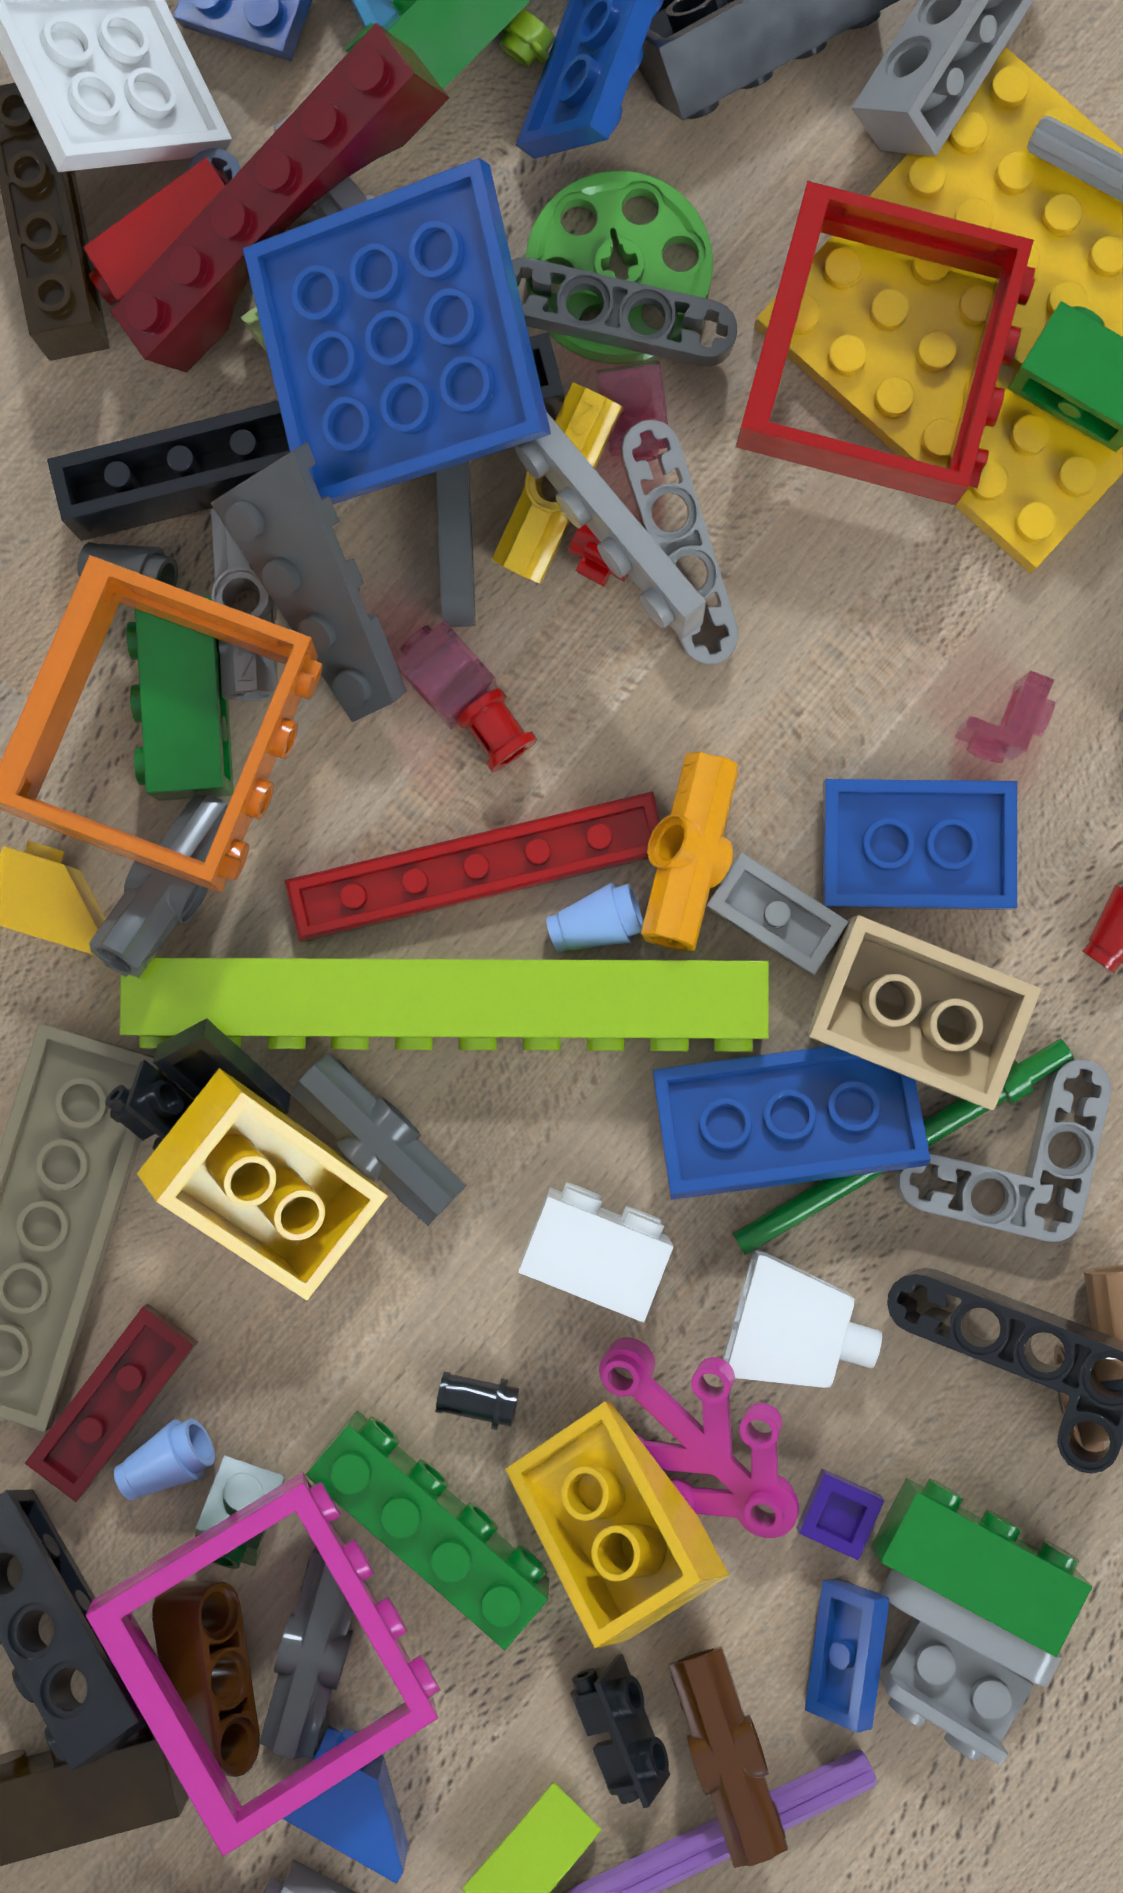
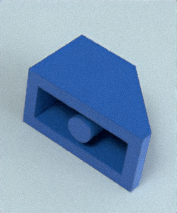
M328 1725L315 1749L313 1758H310L307 1764L350 1738L357 1731L343 1729L340 1732ZM382 1755L283 1818L288 1823L396 1884L403 1874L409 1844L386 1761Z

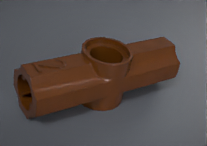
M723 1647L706 1649L670 1663L671 1678L691 1733L687 1735V1740L694 1767L704 1794L706 1796L711 1795L734 1868L753 1866L771 1860L778 1854L787 1851L786 1834L765 1776L769 1775L760 1740L751 1716H745Z

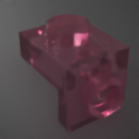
M659 361L596 370L599 394L624 408L606 445L611 456L620 455L623 436L629 428L639 422L657 420L668 425L662 370ZM649 431L640 433L641 445L632 449V453L636 462L640 460L648 462L658 459L660 455L659 449L667 448L664 439L653 440Z
M1030 670L1015 683L999 726L970 716L959 725L955 738L969 743L967 751L983 760L994 763H1003L1005 758L1014 760L1027 751L1032 736L1041 737L1049 724L1055 708V701L1047 699L1054 679Z

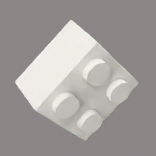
M566 1182L562 1192L549 1188L522 1256L518 1273L644 1322L674 1247L668 1234L662 1232L664 1225L660 1224L661 1219L629 1206H625L622 1216L601 1208L603 1202L601 1201V1195L572 1183Z

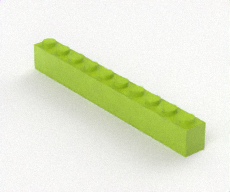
M153 958L139 978L121 975L120 1035L139 1036V1048H157V1044L207 1018L240 1049H242V1036H267V1049H306V1037H331V1049L369 1050V1037H395V1050H433V1037H459V1050H497V1038H523L522 1050L561 1051V1038H586V1051H625V1038H650V1051H689V1039H714V1051L753 1052V1039H769V961Z

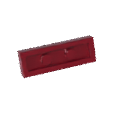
M146 1304L143 1306L25 1464L74 1502H77L197 1345L198 1341L151 1305Z

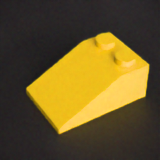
M611 1401L603 1402L505 1468L595 1649L628 1641L730 1576L697 1514Z

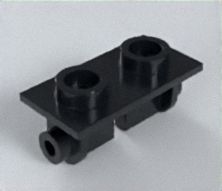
M143 1060L139 1064L132 1087L127 1089L124 1085L117 1086L106 1098L105 1105L111 1109V1119L123 1124L142 1141L154 1134L158 1135L159 1137L155 1139L152 1147L155 1150L194 1100L149 1062Z
M623 1654L616 1655L599 1678L596 1670L593 1668L576 1674L571 1679L575 1689L572 1690L570 1695L575 1703L587 1736L608 1731L611 1736L610 1740L598 1742L593 1747L609 1793L617 1795L621 1804H628L640 1798L643 1808L650 1807L671 1775L669 1772L668 1754L661 1739L655 1736L645 1712L644 1695L641 1685L630 1674Z

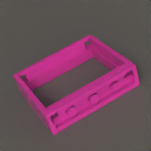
M304 1472L294 1476L92 1600L86 1614L89 1623L222 1856L227 1855L438 1719L432 1696L441 1691L433 1677L428 1663L422 1654L413 1660L410 1659L399 1640L408 1631L396 1607L389 1597L384 1598L380 1602L377 1601L366 1582V1579L374 1575V1571L356 1539L344 1544L332 1521L341 1516L335 1501L330 1497L322 1481L312 1487ZM296 1511L405 1702L242 1806L132 1611Z

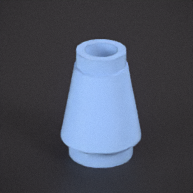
M612 882L560 910L558 914L546 918L551 941L558 953L567 950L573 951L632 943V936L641 933L644 922L631 885L628 883L615 887Z
M189 1418L184 1422L172 1420L128 1456L124 1462L115 1466L114 1479L122 1495L132 1501L140 1496H146L199 1480L204 1476L205 1469L212 1466L215 1462V1451L212 1441L205 1428L193 1418Z

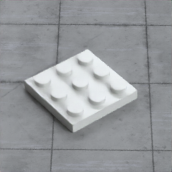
M0 0V52L58 172L188 159L209 148L227 150L232 137L165 0Z

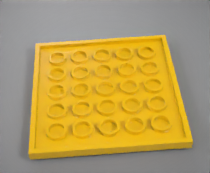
M1006 47L997 58L937 156L907 154L869 197L1034 240L1027 264L1029 267L1036 268L1033 277L1035 279L1034 286L1025 306L1017 304L1012 321V326L1021 328L1019 343L1011 365L1009 367L1000 366L995 385L1005 389L1004 400L994 427H984L979 448L989 450L987 464L982 469L978 488L968 487L955 506L1031 574L1123 474V446L1117 452H1114L1007 388L1061 301L1071 307L1080 306L1095 312L1103 320L1105 327L1123 337V202L1030 153L1027 145L1039 121L1044 116H1051L1122 155L1123 149ZM831 236L814 255L787 357L896 455L946 468L996 279ZM776 297L755 320L754 328L764 337L766 336Z

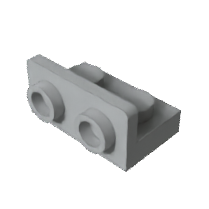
M914 1617L880 1673L883 1685L891 1697L888 1704L899 1715L920 1727L928 1720L947 1732L944 1739L962 1755L978 1762L983 1754L999 1765L1003 1764L1008 1755L1001 1741L1034 1687L1032 1681Z

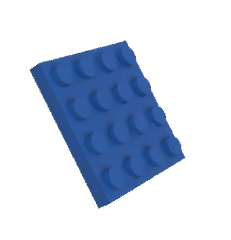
M481 158L471 160L243 248L289 449L291 452L305 442H308L316 465L309 470L320 497L329 496L332 504L340 503L551 435L490 164Z

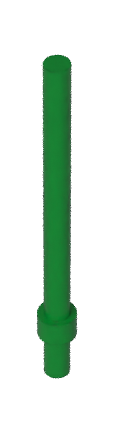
M1060 1038L1019 1063L1014 1060L996 1106L1004 1101H1007L1010 1105L1034 1092L1033 1084L1057 1071L1064 1064L1073 1061V1054L1066 1043ZM959 1098L925 1118L923 1122L928 1147L989 1110ZM885 1172L821 1180L732 1234L746 1256Z

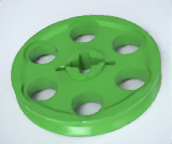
M606 171L583 177L559 191L547 203L531 230L526 258L562 264L567 267L616 278L613 271L606 270L610 266V258L613 252L611 236H615L618 256L622 257L624 265H634L628 268L627 281L705 299L708 297L713 272V255L706 227L698 212L680 192L652 176L632 171ZM637 196L646 197L655 204L658 214L648 224H633L623 215L622 207L625 202ZM573 207H583L594 214L597 222L591 232L577 236L570 234L564 229L561 224L562 216ZM684 243L695 251L697 263L688 271L676 272L664 263L662 258L664 250L669 245ZM526 279L528 294L548 298L547 312L557 313V293L551 292V297L537 294L533 291L532 280ZM589 290L575 292L566 304L569 313L580 321L589 312L602 311L603 309L601 299L596 293ZM646 304L635 307L628 316L630 326L635 332L642 335L657 333L659 330L650 328L642 319L641 311ZM676 312L677 319L669 340L679 342L681 329L691 330L682 327L684 313ZM547 331L566 349L583 358L599 363L632 364L656 357Z

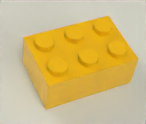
M220 1068L136 1173L157 1203L305 1300L310 1298L388 1197L372 1179L360 1171L352 1162Z

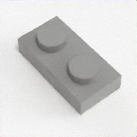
M742 852L706 905L708 910L810 976L815 975L849 922Z

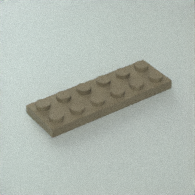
M39 1023L0 1145V1418L43 1432L52 1427L141 1139L123 1124L117 1123L110 1118L111 1109L105 1105V1101L110 1092L117 1086L124 1085L127 1089L132 1087L141 1061L146 1060L159 1072H163L153 1063L154 1056L46 1023Z

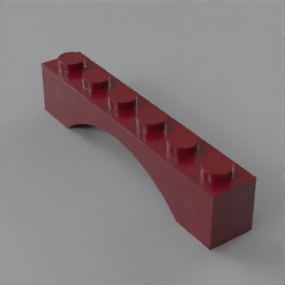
M375 23L110 310L145 360L187 373L229 329L234 308L250 278L243 248L284 233L308 208L344 179L376 159L403 147L444 105L449 96L413 49Z

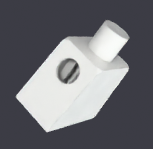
M756 1249L751 1254L723 1360L731 1365L735 1378L828 1388L833 1383L839 1360L871 1369L875 1366L881 1348L882 1331L850 1322L855 1298L848 1292L764 1251Z

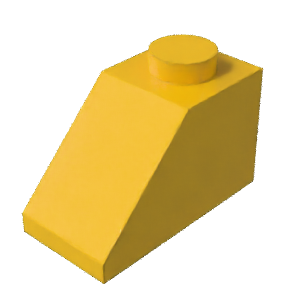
M27 840L24 852L3 846L0 854V926L93 954L89 942L106 918L81 870L61 864L65 852L29 840Z

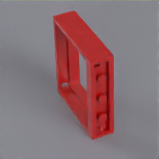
M807 180L735 447L956 506L968 487L978 488L982 469L987 464L989 450L979 448L984 427H994L1004 400L1005 389L995 385L1000 366L1009 367L1011 365L1019 343L1021 328L1012 326V321L1017 304L1022 306L1027 304L1034 286L1035 279L1033 277L1036 268L1027 266L1034 240ZM820 233L996 279L946 468L769 422Z

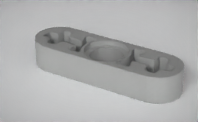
M891 1569L880 1590V1594L889 1597L888 1602L903 1612L1038 1685L1048 1687L1063 1658L1060 1652L1056 1658L894 1569Z

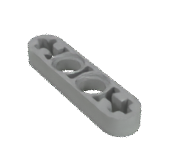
M657 420L641 421L629 428L623 436L620 446L621 462L641 524L674 564L678 559L688 555L696 556L703 561L707 576L705 583L697 592L703 599L715 593L717 605L705 606V610L710 623L715 626L723 625L725 634L716 639L718 649L713 652H709L703 644H693L692 635L700 631V626L683 639L678 634L677 636L684 652L697 662L704 664L720 663L727 659L736 649L739 638L738 627L682 448L674 430L664 422ZM649 431L653 440L664 439L667 445V451L658 456L662 475H666L675 469L679 482L658 485L644 495L640 481L654 478L646 460L636 462L632 449L641 445L640 433ZM668 493L678 495L687 506L685 523L681 528L671 532L658 528L652 519L651 512L654 502L660 496Z

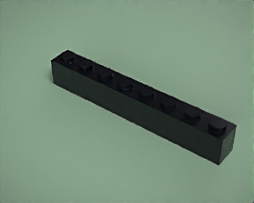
M544 333L529 338L545 409L555 421L564 402V391L549 333ZM274 401L48 458L47 462L61 520L81 541L211 509L213 508L211 505L212 501L290 452L279 402Z

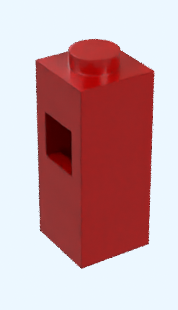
M207 158L201 160L83 246V249L96 267L88 275L99 293L111 306L122 299L227 185L228 182Z

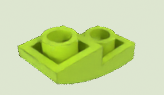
M552 1782L511 1832L500 1840L461 1887V1890L464 1893H550L602 1829L555 1782Z

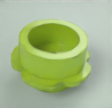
M522 9L501 31L504 33V37L500 41L499 46L516 62L529 68L534 59L539 63H545L549 59L547 51L556 38L543 22L530 12Z

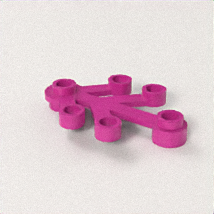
M621 1338L614 1341L599 1364V1374L604 1386L614 1395L621 1397L632 1396L681 1443L645 1441L637 1435L662 1470L712 1474L728 1488H694L685 1480L679 1478L670 1479L694 1512L704 1515L735 1517L746 1530L763 1538H777L787 1534L796 1523L799 1514V1502L791 1484L785 1478L778 1475L777 1439L781 1432L783 1421L777 1409L766 1403H756L746 1410L742 1418L739 1433L742 1440L751 1447L750 1472L732 1455L729 1393L735 1381V1374L728 1362L717 1357L706 1358L700 1362L692 1377V1390L702 1400V1426L652 1378L655 1369V1358L646 1344L634 1338ZM615 1367L627 1369L633 1379L622 1376L616 1371ZM714 1374L718 1376L723 1382V1386L713 1387L709 1385L703 1375ZM751 1421H764L769 1425L771 1431L767 1433L759 1432L752 1426ZM765 1504L772 1508L774 1513L765 1512L756 1505Z

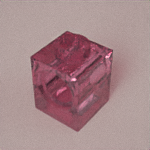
M445 620L433 630L429 625L423 626L412 634L400 648L404 655L396 663L401 674L450 730L458 724L455 719L466 707L484 694L497 688L496 679Z

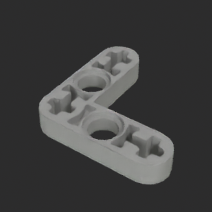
M1074 1059L1049 1075L1025 1176L929 1153L931 1159L929 1164H933L932 1175L937 1178L957 1183L956 1170H965V1174L957 1187V1208L948 1207L954 1195L937 1190H928L925 1199H918L919 1188L909 1184L912 1172L923 1173L926 1166L896 1170L895 1187L898 1195L906 1204L921 1211L1047 1242H1060L1070 1238L1078 1230L1083 1218L1109 1105L1111 1082L1107 1072L1099 1064L1090 1060ZM1080 1070L1084 1071V1082L1093 1085L1091 1097H1080L1075 1111L1076 1116L1088 1117L1086 1127L1075 1122L1054 1121L1056 1110L1064 1113L1071 1112L1073 1094L1064 1090V1082L1066 1078H1077ZM1062 1131L1074 1134L1081 1146L1078 1160L1067 1168L1055 1166L1048 1155V1144L1051 1138ZM1042 1172L1061 1179H1074L1072 1190L1058 1186L1055 1204L1065 1209V1215L1062 1221L1052 1220L1049 1224V1229H1044V1219L1035 1215L1037 1203L1047 1204L1051 1199L1054 1186L1050 1183L1040 1182ZM986 1178L997 1180L1005 1193L1002 1207L990 1215L978 1213L973 1208L971 1202L973 1187L979 1181Z

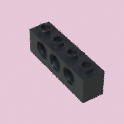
M33 1489L5 1490L0 1494V1645L3 1646L14 1666L12 1677L18 1691L27 1701L36 1705L47 1725L45 1728V1738L50 1749L57 1758L67 1762L71 1770H75L99 1761L148 1724L86 1617L95 1596ZM14 1556L19 1560L22 1567V1577L16 1588L10 1584L7 1576L9 1562ZM45 1612L52 1618L55 1629L53 1639L49 1645H46L39 1635V1622ZM76 1670L80 1671L87 1681L88 1691L83 1703L78 1702L71 1692V1679Z

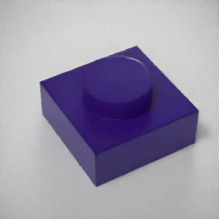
M822 1468L796 1528L799 1534L859 1561L885 1500L880 1494Z

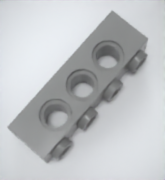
M919 0L852 106V110L879 150L937 156L1034 0Z

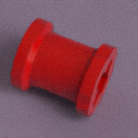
M499 688L491 690L478 698L455 719L461 728H469L489 757L486 765L491 772H496L528 751L538 741L532 731L524 732L505 705L504 701L507 696Z

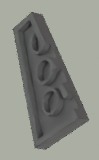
M305 442L212 501L211 505L291 629L312 638L318 654L317 662L322 663L323 666L321 675L350 720L354 722L394 703L407 692V689L378 617L368 614L359 595L360 586L364 583L355 559L345 560L333 530V526L339 522L330 497H320L309 470L316 465L308 442Z

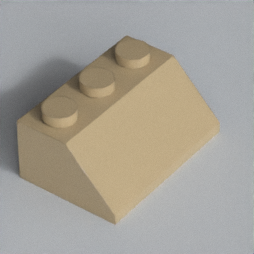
M860 915L848 919L847 921L849 922L841 934L824 977L808 1037L994 1111L1042 988Z

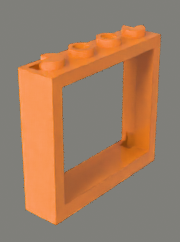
M89 555L1 759L0 809L35 824L222 893L227 879L236 880L244 867L249 852V844L243 842L252 818L260 820L269 806L274 783L268 781L276 759L278 757L285 760L294 745L298 732V722L292 720L302 697L308 700L311 699L318 686L323 666L322 663L317 662L318 654L312 638ZM120 603L286 664L205 862L37 799Z

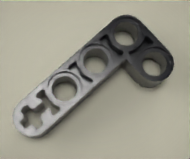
M922 1268L914 1270L893 1284L888 1293L887 1306L890 1317L900 1328L1070 1396L1057 1439L1060 1455L1069 1466L1079 1472L1092 1474L1103 1472L1114 1463L1123 1445V1389L1113 1390L1103 1386L1096 1377L1095 1363L1104 1358H1115L1123 1362V1340L936 1269ZM924 1286L928 1288L927 1300L944 1308L955 1302L956 1297L960 1298L961 1303L951 1316L950 1327L945 1325V1321L949 1318L951 1312L938 1307H932L921 1315L916 1311L917 1300L910 1297L909 1293ZM985 1308L995 1314L1000 1324V1335L997 1339L983 1340L972 1332L968 1322L969 1313L972 1309ZM1045 1332L1059 1338L1065 1349L1064 1361L1055 1365L1044 1364L1039 1361L1031 1348L1033 1335ZM1084 1421L1099 1424L1108 1434L1110 1440L1109 1447L1098 1452L1087 1451L1076 1441L1074 1426Z

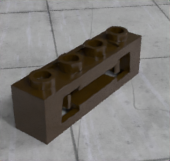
M16 83L0 85V189L29 335L49 361L110 349L99 291L88 275L94 269V265L83 249V246L89 243L75 170L57 171Z

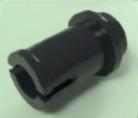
M444 1371L438 1391L435 1412L441 1414L444 1412L492 1422L491 1429L498 1430L499 1425L512 1427L519 1388L508 1386V1379L501 1378L500 1384L452 1375L450 1372Z

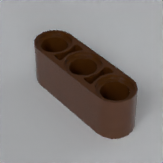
M183 1580L155 1597L152 1608V1621L158 1659L224 1775L238 1777L244 1775L252 1768L260 1748V1732L240 1600L236 1590L226 1582Z

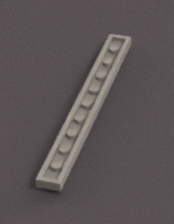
M289 116L275 125L274 130L276 131ZM347 177L316 201L315 210L319 218H323L365 202L368 199L351 178ZM547 413L551 435L515 446L519 459L536 479L545 475L559 493L556 495V500L570 522L577 528H581L586 524L601 543L597 545V549L610 570L619 578L628 574L643 592L639 595V600L650 618L661 628H665L669 624L681 639L685 638L703 624L706 601Z

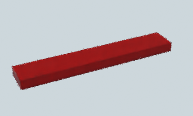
M647 792L286 879L284 881L298 941L301 943L646 860L648 859L649 839L653 830L660 822L654 792Z

